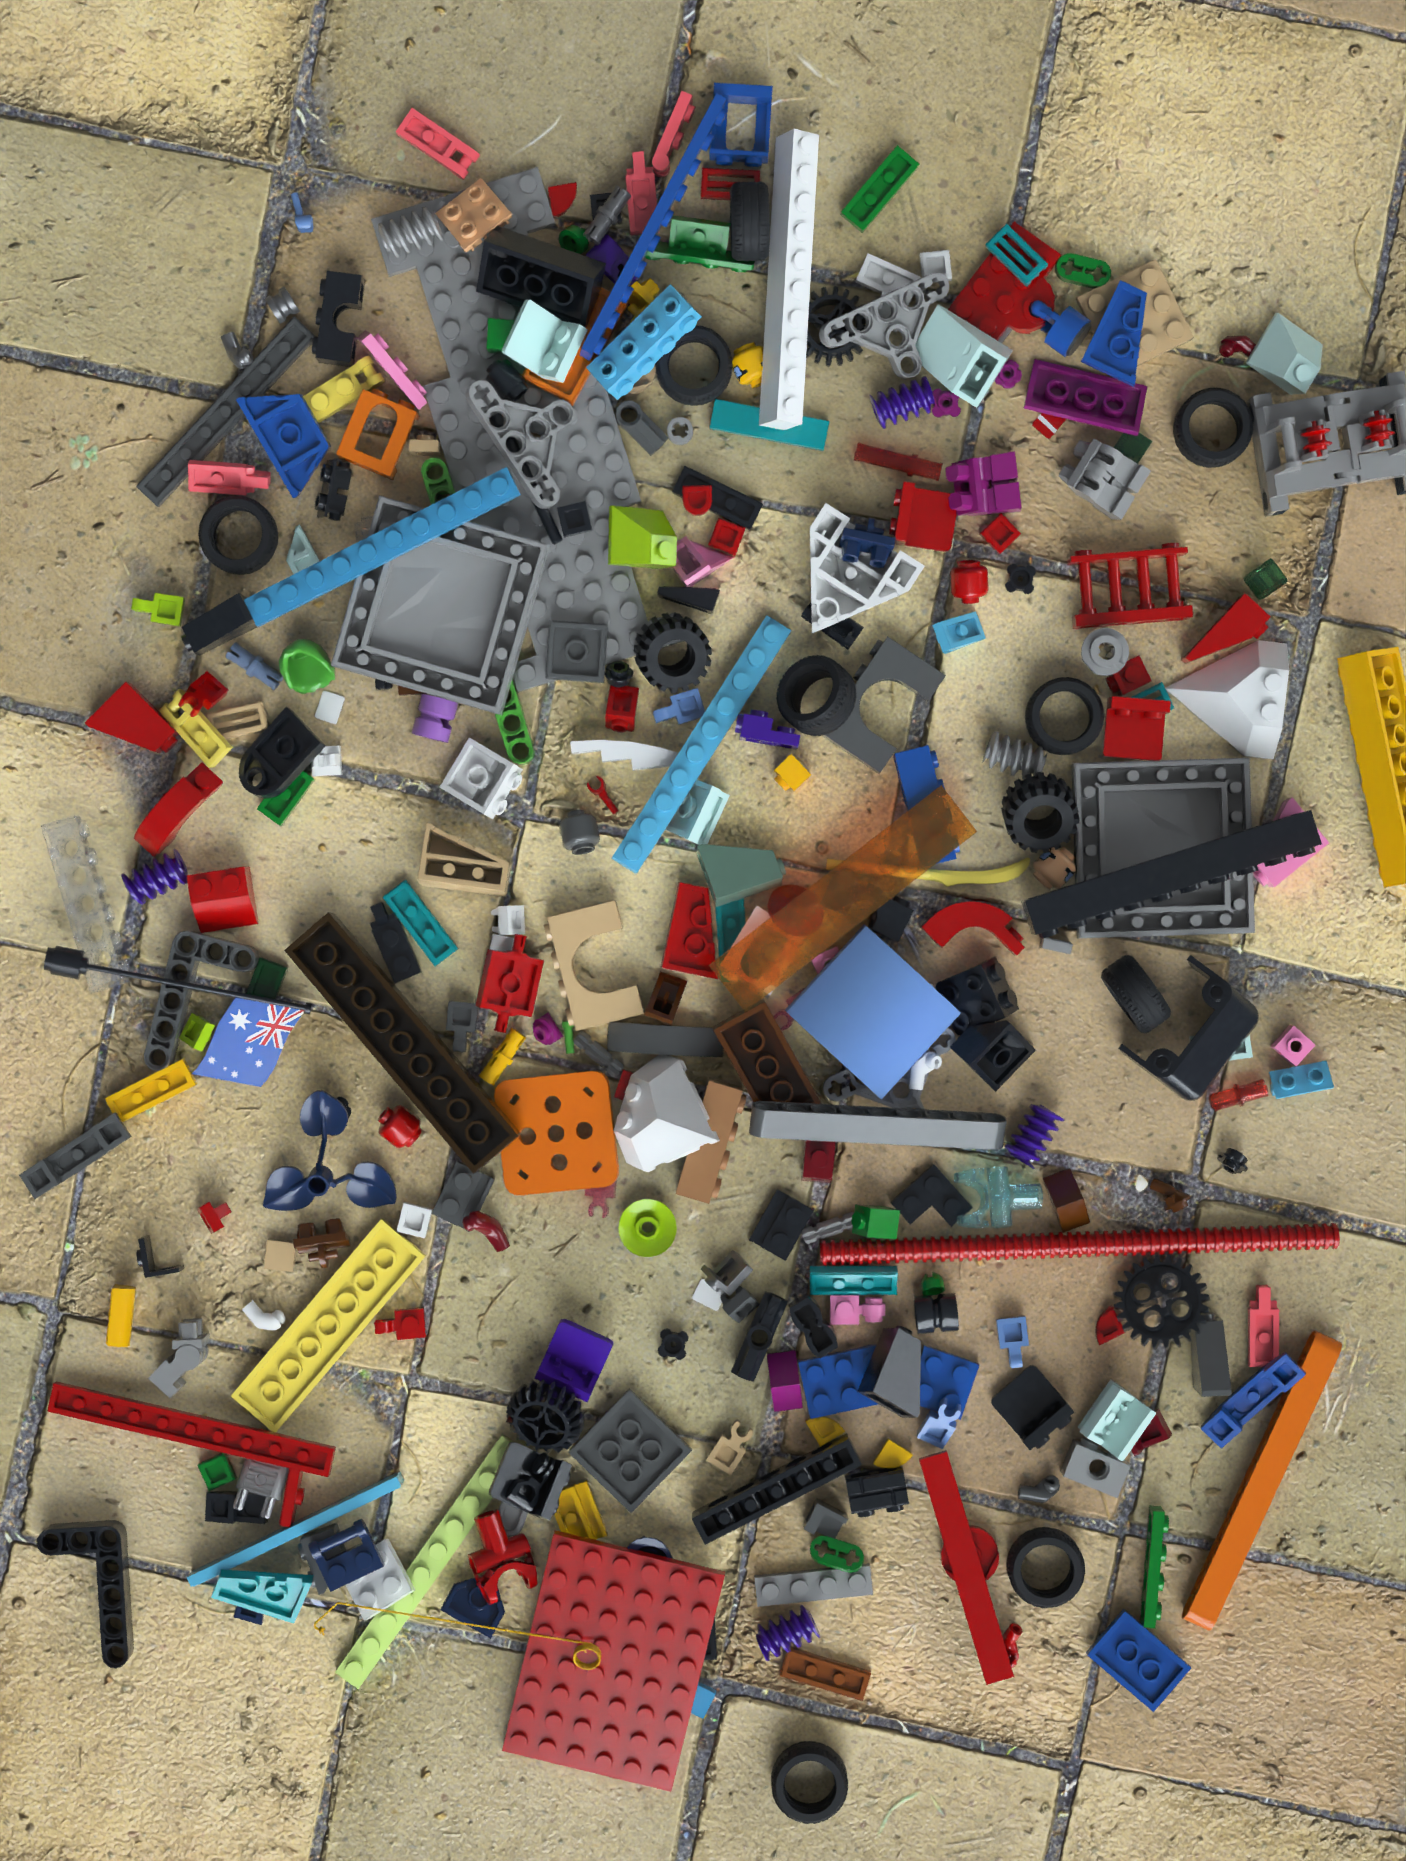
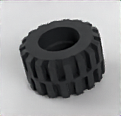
M663 613L660 620L656 616L651 618L652 624L649 626L644 624L641 627L643 634L637 633L635 638L638 645H634L633 649L636 657H634L636 664L648 682L653 686L656 685L661 691L665 692L668 688L671 693H677L680 687L683 691L690 690L688 685L691 683L695 686L700 683L698 677L701 675L705 678L708 673L705 666H711L712 660L708 656L712 654L711 647L708 644L709 640L699 626L687 616L683 618L681 614L674 613L673 617H671L668 613ZM672 640L687 642V651L681 661L674 665L658 663V654L666 643Z
M1037 772L1036 777H1032L1031 773L1026 774V779L1021 781L1018 778L1014 781V788L1008 787L1006 790L1007 796H1003L1002 799L1003 807L1001 809L1008 835H1010L1011 840L1015 844L1019 843L1021 849L1026 850L1029 847L1032 853H1037L1038 849H1042L1043 853L1050 852L1049 848L1055 847L1057 850L1061 848L1060 843L1063 841L1068 843L1071 840L1070 834H1075L1077 831L1076 824L1079 823V811L1072 790L1062 778L1057 780L1054 774L1049 773L1047 777L1044 775V772ZM1042 805L1054 807L1053 812L1043 819L1032 820L1026 818V815L1035 807Z

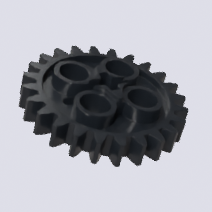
M1156 1254L1154 1263H1150L1144 1257L1143 1267L1133 1263L1135 1270L1133 1274L1124 1271L1128 1279L1127 1282L1118 1281V1285L1123 1289V1292H1114V1295L1117 1299L1122 1300V1302L1114 1304V1308L1123 1312L1116 1317L1118 1321H1127L1122 1327L1124 1332L1133 1329L1130 1336L1133 1341L1141 1336V1345L1143 1347L1150 1340L1154 1350H1157L1159 1343H1163L1165 1349L1169 1350L1170 1342L1173 1341L1180 1348L1181 1338L1184 1337L1188 1342H1191L1192 1340L1189 1335L1191 1331L1200 1334L1196 1324H1206L1207 1322L1201 1315V1313L1210 1312L1209 1307L1202 1304L1210 1300L1208 1294H1201V1292L1207 1289L1206 1283L1197 1284L1202 1278L1201 1274L1195 1273L1191 1275L1193 1271L1191 1264L1182 1268L1183 1260L1181 1258L1173 1264L1170 1255H1167L1165 1261L1161 1262L1158 1254ZM1167 1278H1176L1178 1280L1176 1288L1172 1290L1163 1288V1282ZM1140 1288H1148L1151 1291L1150 1296L1145 1300H1138L1135 1297L1136 1292ZM1181 1292L1187 1293L1184 1297H1176ZM1159 1297H1163L1165 1300H1167L1165 1301L1166 1307H1160V1305L1158 1304ZM1180 1304L1189 1307L1188 1313L1183 1317L1173 1314L1174 1308ZM1141 1307H1149L1141 1313L1137 1312V1310ZM1151 1315H1158L1161 1317V1322L1156 1327H1149L1146 1325L1147 1318Z

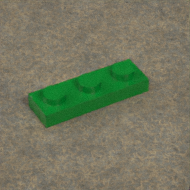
M897 145L845 206L840 215L863 234L920 164Z

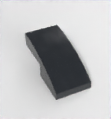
M238 1491L206 1492L205 1521L234 1524L235 1522L265 1524L268 1522V1519L261 1517L260 1514L266 1497L248 1492L243 1509L236 1510L233 1508V1504Z

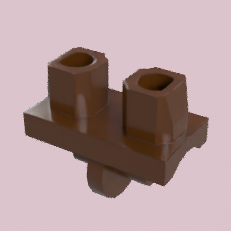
M340 1218L325 1221L326 1234L316 1236L314 1223L299 1224L297 1239H293L294 1248L298 1250L299 1254L308 1253L309 1262L319 1261L321 1268H328V1259L338 1258V1248L351 1247L350 1238L346 1234Z

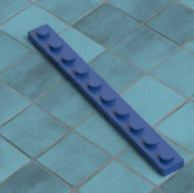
M715 94L580 351L581 357L590 361L594 353L600 355L607 339L603 338L607 328L613 330L620 317V313L616 312L620 303L626 304L634 290L630 284L634 277L640 279L647 265V262L643 260L647 252L653 253L661 239L657 235L661 226L667 228L674 214V211L670 209L674 201L680 202L688 188V186L684 185L688 175L694 177L701 163L697 159L701 150L707 152L714 139V135L710 134L715 124L721 126L728 110L724 109L727 98L722 95Z

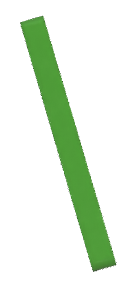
M439 458L426 460L422 465L421 473L432 505L437 502L440 495H452L456 492L445 462ZM434 466L443 468V474L437 480L430 479L428 476L429 470ZM512 679L510 686L512 697L509 702L505 703L503 714H495L510 760L519 765H526L533 760L535 748L514 679ZM510 716H517L520 719V727L515 731H508L505 727V721ZM521 743L526 744L529 748L527 757L516 759L513 753L515 746Z

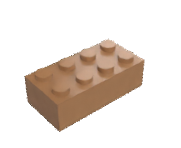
M709 1077L702 1102L710 1118L707 1122L711 1130L717 1133L720 1141L713 1144H704L700 1146V1150L686 1155L675 1194L708 1204L711 1197L717 1199L722 1179L717 1178L720 1169H726L730 1156V1151L725 1149L728 1141L734 1142L738 1129V1123L734 1122L736 1113L742 1114L747 1095L742 1094L743 1087Z

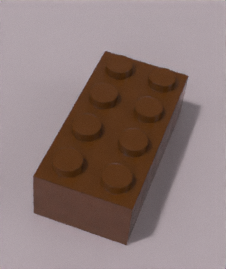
M764 998L713 1026V1031L753 1102L775 1101L822 1104Z

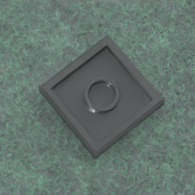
M549 620L545 679L604 683L608 624Z

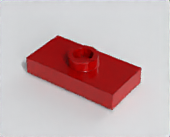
M289 1468L279 1521L280 1526L291 1527L295 1521L297 1505L302 1506L305 1488H300L303 1471Z

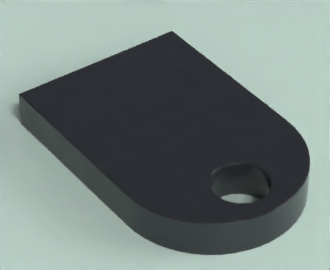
M286 706L243 754L239 764L240 782L248 792L257 797H276L292 784L326 745L293 710ZM262 773L261 782L257 786H253L255 775Z

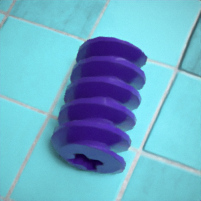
M926 376L921 378V386L916 380H911L910 390L905 384H900L899 394L893 387H890L888 389V397L882 391H878L877 400L875 401L870 395L874 414L883 429L886 428V419H890L894 425H897L898 415H901L906 422L908 421L910 411H912L916 418H919L920 408L923 407L927 414H931V404L935 405L934 396Z
M173 849V859L167 853L163 854L164 863L162 864L156 858H153L154 868L152 869L146 863H143V873L141 874L135 868H132L133 878L131 879L125 873L121 874L127 891L139 904H145L147 897L152 900L156 899L157 891L164 895L168 892V887L173 890L176 889L178 881L183 885L187 884V868L176 849Z
M1034 1104L1029 1106L1034 1116L1024 1114L1023 1117L1028 1125H1017L1022 1135H1011L1016 1145H1005L1010 1155L1033 1169L1035 1168L1030 1163V1160L1040 1161L1041 1159L1036 1150L1046 1151L1047 1149L1042 1140H1053L1048 1130L1058 1131L1059 1127L1054 1121H1065V1119L1041 1104L1040 1106Z
M803 1605L800 1606L799 1616L793 1610H789L790 1620L788 1621L781 1614L778 1615L779 1625H776L769 1619L768 1630H765L761 1624L757 1625L758 1634H756V1639L767 1662L770 1661V1651L776 1657L781 1655L780 1647L786 1652H791V1642L800 1648L802 1646L801 1637L808 1643H811L813 1640L812 1632L818 1638H821L810 1611Z

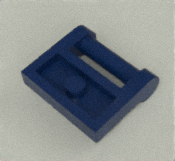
M363 1519L353 1522L354 1526L320 1542L315 1540L308 1544L309 1550L316 1560L330 1592L385 1565ZM358 1536L360 1537L362 1543L329 1559L326 1558L324 1552Z

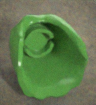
M297 639L283 649L279 658V668L289 689L306 694L316 692L318 688H324L332 680H335V668L331 666L328 654L321 645L309 639Z

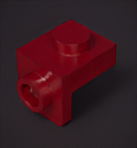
M1159 1409L1154 1410L1156 1415L1131 1449L1134 1456L1139 1455L1144 1448L1167 1440L1172 1436Z

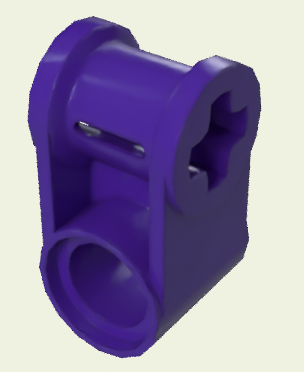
M607 234L604 235L599 245H594L585 255L606 263L604 275L614 284L620 276V271L623 270L629 259L622 248ZM634 277L630 286L634 284L636 281L638 282L639 278Z

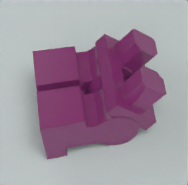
M1015 451L990 455L988 457L970 458L951 463V466L945 468L946 479L949 482H954L955 493L950 494L949 506L951 509L957 510L958 516L1021 512Z

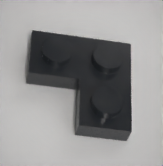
M934 1164L890 1202L897 1210H900V1214L910 1225L931 1206L936 1209L951 1227L973 1208Z

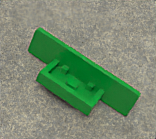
M673 215L671 219L669 242L659 241L653 253L648 251L645 256L649 260L671 259L677 264L700 263L706 268L728 267L732 271L741 273L748 270L752 271L755 261L751 260L737 261L731 256V251H727L730 223Z

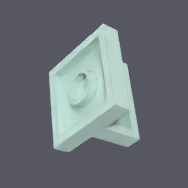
M696 780L665 830L697 845L708 844L730 795L710 784Z
M1110 1379L1078 1428L1081 1429L1079 1432L1085 1437L1104 1447L1119 1460L1124 1461L1156 1415V1412Z

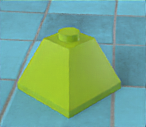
M609 506L608 565L651 569L676 566L677 536L663 510Z

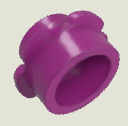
M1008 360L996 377L995 383L1003 388L1010 389L1015 386V383L1020 382L1022 371L1019 370L1018 363ZM1009 371L1010 376H1005V372Z

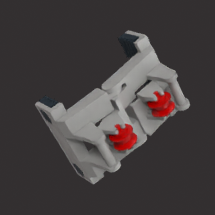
M1405 371L1387 373L1379 380L1380 387L1340 392L1279 404H1272L1270 392L1253 395L1246 402L1253 417L1252 440L1265 517L1280 515L1289 509L1288 495L1355 483L1360 484L1394 478L1397 495L1406 494ZM1337 429H1342L1345 450L1338 451L1340 444ZM1282 432L1287 462L1283 465L1280 463L1276 433ZM1392 448V449L1387 450V451L1374 452V451H1378V450H1383V449ZM1314 460H1321V461H1318V462H1312V463L1302 464V462H1308V461H1314Z

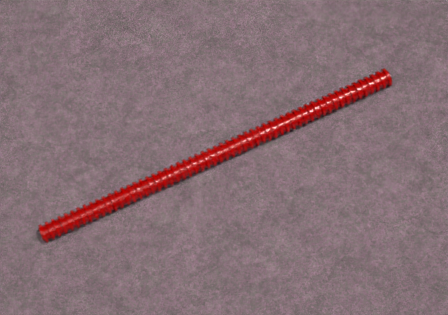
M1322 1223L1321 1226L1313 1224L1312 1227H1309L1308 1224H1304L1303 1227L1295 1224L1294 1227H1291L1288 1224L1285 1225V1228H1282L1281 1225H1276L1275 1228L1272 1225H1267L1266 1228L1259 1225L1257 1228L1249 1226L1248 1229H1245L1244 1226H1240L1239 1229L1231 1226L1230 1229L1222 1227L1221 1230H1218L1217 1227H1213L1212 1230H1209L1208 1227H1204L1203 1230H1200L1197 1227L1194 1228V1231H1191L1190 1228H1185V1231H1181L1180 1228H1176L1175 1231L1167 1228L1164 1232L1163 1229H1158L1157 1232H1154L1153 1229H1149L1148 1232H1145L1144 1229H1140L1139 1232L1131 1230L1130 1233H1127L1126 1230H1122L1121 1233H1117L1116 1230L1108 1233L1106 1230L1103 1231V1234H1099V1231H1094V1234H1090L1089 1231H1085V1234L1076 1231V1234L1073 1235L1071 1232H1067L1066 1235H1063L1062 1232H1058L1057 1235H1054L1053 1232H1049L1048 1235L1040 1233L1039 1236H1035V1233H1031L1030 1236H1026L1025 1233L1017 1236L1015 1233L1012 1234V1237H1008L1007 1234H1003V1237H999L998 1234H994V1237L985 1234V1237L982 1238L980 1235H976V1238H972L971 1235H967L966 1238H962V1235H958L957 1238L949 1236L948 1239H944V1236H940L939 1239H935L934 1236L926 1239L924 1236L921 1237V1240H917L916 1237H912V1240H908L907 1237L899 1240L897 1237V1239L891 1241L889 1239L880 1241V1238H876V1241H871V1238H867V1241L858 1239L857 1242H853V1239H849L848 1242H844L843 1239H840L839 1242H835L833 1239L830 1240V1243L821 1240L820 1263H822V1266H826L827 1263H831L832 1266H835L836 1263L845 1265V1262H849L850 1265H854V1262H858L859 1265L867 1262L868 1265H871L874 1261L877 1264H881V1261H886V1264H890V1261H895V1264H899V1261L908 1263L909 1260H913V1263H917L918 1260H922L923 1263L931 1260L933 1263L936 1262V1259H940L941 1262H945V1259H949L950 1262L958 1259L959 1262H962L965 1258L968 1261H972V1258H976L977 1261L986 1258V1261H990L991 1258L999 1260L1000 1257H1004V1260H1009V1257H1013L1014 1260L1022 1257L1024 1260L1027 1259V1256H1031L1032 1259H1036V1256H1040L1041 1259H1045V1256L1054 1259L1056 1255L1059 1258H1063L1064 1255H1067L1068 1258H1072L1073 1255L1081 1258L1082 1255L1091 1257V1254H1095V1257H1100V1254L1109 1257V1254H1113L1115 1257L1119 1253H1122L1123 1256H1127L1128 1253H1131L1132 1256H1136L1137 1253L1145 1256L1148 1252L1150 1255H1154L1155 1252H1158L1159 1255H1163L1164 1252L1172 1255L1173 1252L1182 1254L1183 1251H1186V1254H1191L1192 1251H1195L1196 1254H1200L1201 1251L1209 1253L1210 1250H1213L1214 1253H1218L1219 1250H1222L1223 1253H1227L1228 1250L1236 1253L1239 1249L1241 1252H1246V1249H1249L1250 1252H1255L1256 1249L1264 1252L1265 1249L1273 1251L1274 1248H1277L1278 1251H1282L1283 1248H1286L1287 1251H1291L1292 1248L1301 1250V1247H1304L1305 1250H1310V1247H1313L1314 1250H1319L1320 1247L1327 1250L1330 1246L1332 1249L1338 1248L1340 1234L1336 1223H1331L1330 1226Z

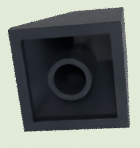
M1007 1020L969 1026L950 1046L995 1092L1036 1051Z

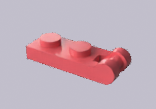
M684 91L680 93L652 159L653 172L658 177H665L669 174V157L673 148L679 149L684 137V133L681 132L684 122L690 123L696 106L692 105L693 96Z
M411 108L396 130L398 136L462 180L469 173L467 169L471 163H476L480 157V154L414 108ZM456 151L463 155L458 163L451 159Z

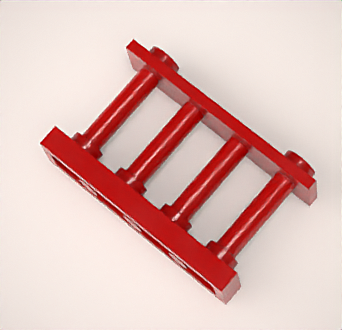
M1179 543L1162 544V549L1104 554H1092V550L1074 551V556H1070L1067 559V564L1078 565L1082 609L1079 610L1078 615L1072 617L1073 629L1191 619L1193 617L1192 605L1184 606V601H1181L1177 559L1178 556H1184L1188 553V547H1179ZM1166 558L1169 602L1166 603L1164 608H1155V603L1151 601L1148 559ZM1136 560L1140 604L1137 605V610L1126 611V606L1122 605L1119 561ZM1107 562L1111 607H1108V612L1097 613L1096 608H1093L1090 564Z

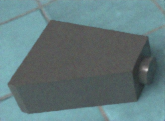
M1212 1312L1201 1313L1207 1321L1206 1324H1196L1200 1334L1193 1331L1190 1332L1192 1340L1193 1388L1202 1397L1230 1396L1232 1391L1223 1320L1215 1317V1313Z

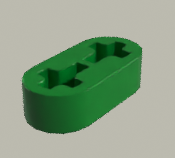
M1072 253L1061 256L1055 266L1056 275L1060 280L1092 289L1105 285L1111 277V269L1106 262ZM1068 261H1072V266L1081 269V272L1072 271L1070 275L1065 274V268H1062L1061 265H1066ZM1096 268H1100L1101 274L1105 275V278L1102 277L1096 282L1094 281V276L1085 273V271L1094 272Z
M819 1536L810 1545L812 1559L821 1565L848 1573L857 1572L863 1566V1551L854 1544L828 1536ZM822 1543H827L828 1550L836 1553L835 1555L825 1553L824 1557H819L815 1547H821ZM850 1551H853L859 1561L853 1562L852 1566L846 1565L845 1558L838 1557L839 1553L849 1555Z

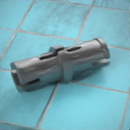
M616 185L604 205L599 206L596 210L597 215L583 233L584 237L595 245H599L610 226L617 223V216L631 198V195Z

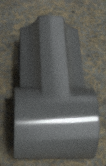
M628 400L618 406L616 411L617 424L650 456L669 439L641 410V407L636 402ZM628 408L633 409L637 413L636 420L631 423H627L621 418L622 411Z

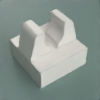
M325 746L311 762L313 777L342 775L341 746Z
M524 905L498 906V908L491 911V915H498V926L492 927L493 932L499 935L525 934Z

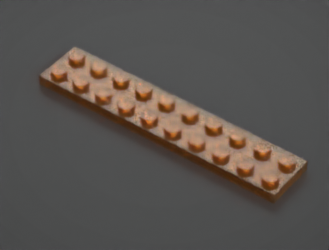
M942 785L709 964L710 968L744 1012H746L977 832Z

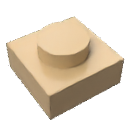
M417 435V440H409V452L412 456H441V443L439 440H434L432 435Z

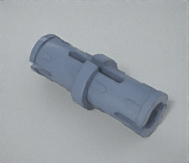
M237 642L231 646L230 649L234 652L228 651L226 658L246 670V674L249 677L255 676L272 690H275L280 685L278 682H282L283 676L264 663V658L259 655L257 657Z

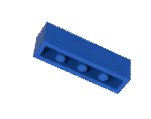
M929 745L893 754L920 867L957 859L955 853L960 852L956 835L951 836L948 825L953 824L950 808H944L942 796H946L943 780H937L934 768L939 767L935 750L930 751Z

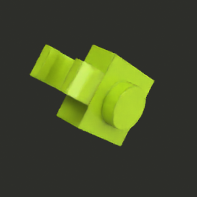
M154 593L153 601L133 598L131 610L151 613L150 622L181 627L185 598Z

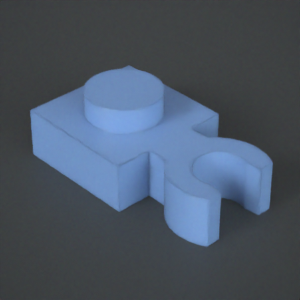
M945 1397L939 1402L938 1413L930 1410L917 1430V1438L941 1449L944 1448L955 1431V1420L961 1414L960 1404H957L953 1410L946 1409L948 1399Z

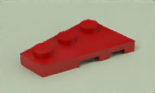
M678 882L661 968L718 979L708 888Z

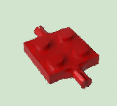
M515 934L512 951L487 950L475 1006L490 1009L498 1014L494 1029L497 1032L506 1033L509 1016L523 1015L532 1017L544 960L532 958L523 953L527 938L525 935Z

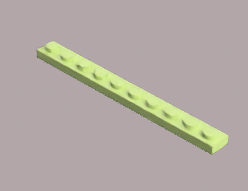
M503 1434L499 1437L407 1568L406 1573L416 1590L385 1610L412 1614L474 1526V1518L482 1514L493 1499L489 1495V1489L508 1443L513 1442L511 1439ZM384 1611L376 1614L335 1673L359 1689L410 1616Z

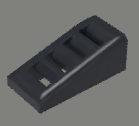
M663 586L659 587L657 593L659 598L713 614L720 590L716 588Z

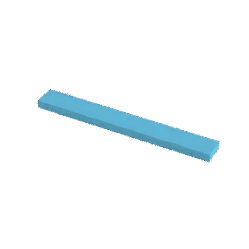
M400 1471L295 1521L291 1527H282L193 1570L187 1576V1580L191 1587H195L219 1575L221 1569L230 1570L400 1488L404 1479Z

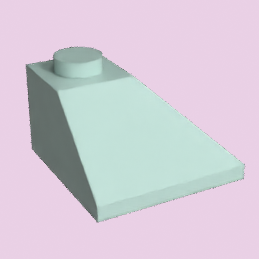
M1277 312L1247 359L1246 364L1290 395L1306 394L1321 368L1323 344Z

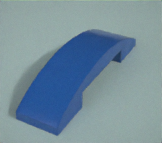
M1284 1352L1239 1386L1207 1418L1200 1429L1222 1449L1242 1431L1244 1424L1282 1391L1286 1393L1306 1375V1372Z

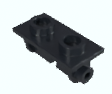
M334 458L327 460V463L323 464L320 472V481H323L321 493L317 494L315 500V510H318L317 518L327 517V514H329L330 520L340 521L341 516H344L347 496L338 494L337 490L338 488L343 490L349 489L352 473L350 463L339 461L338 466H336L337 459Z
M810 602L801 617L812 624ZM849 617L821 631L838 642L840 646L849 650L864 627Z

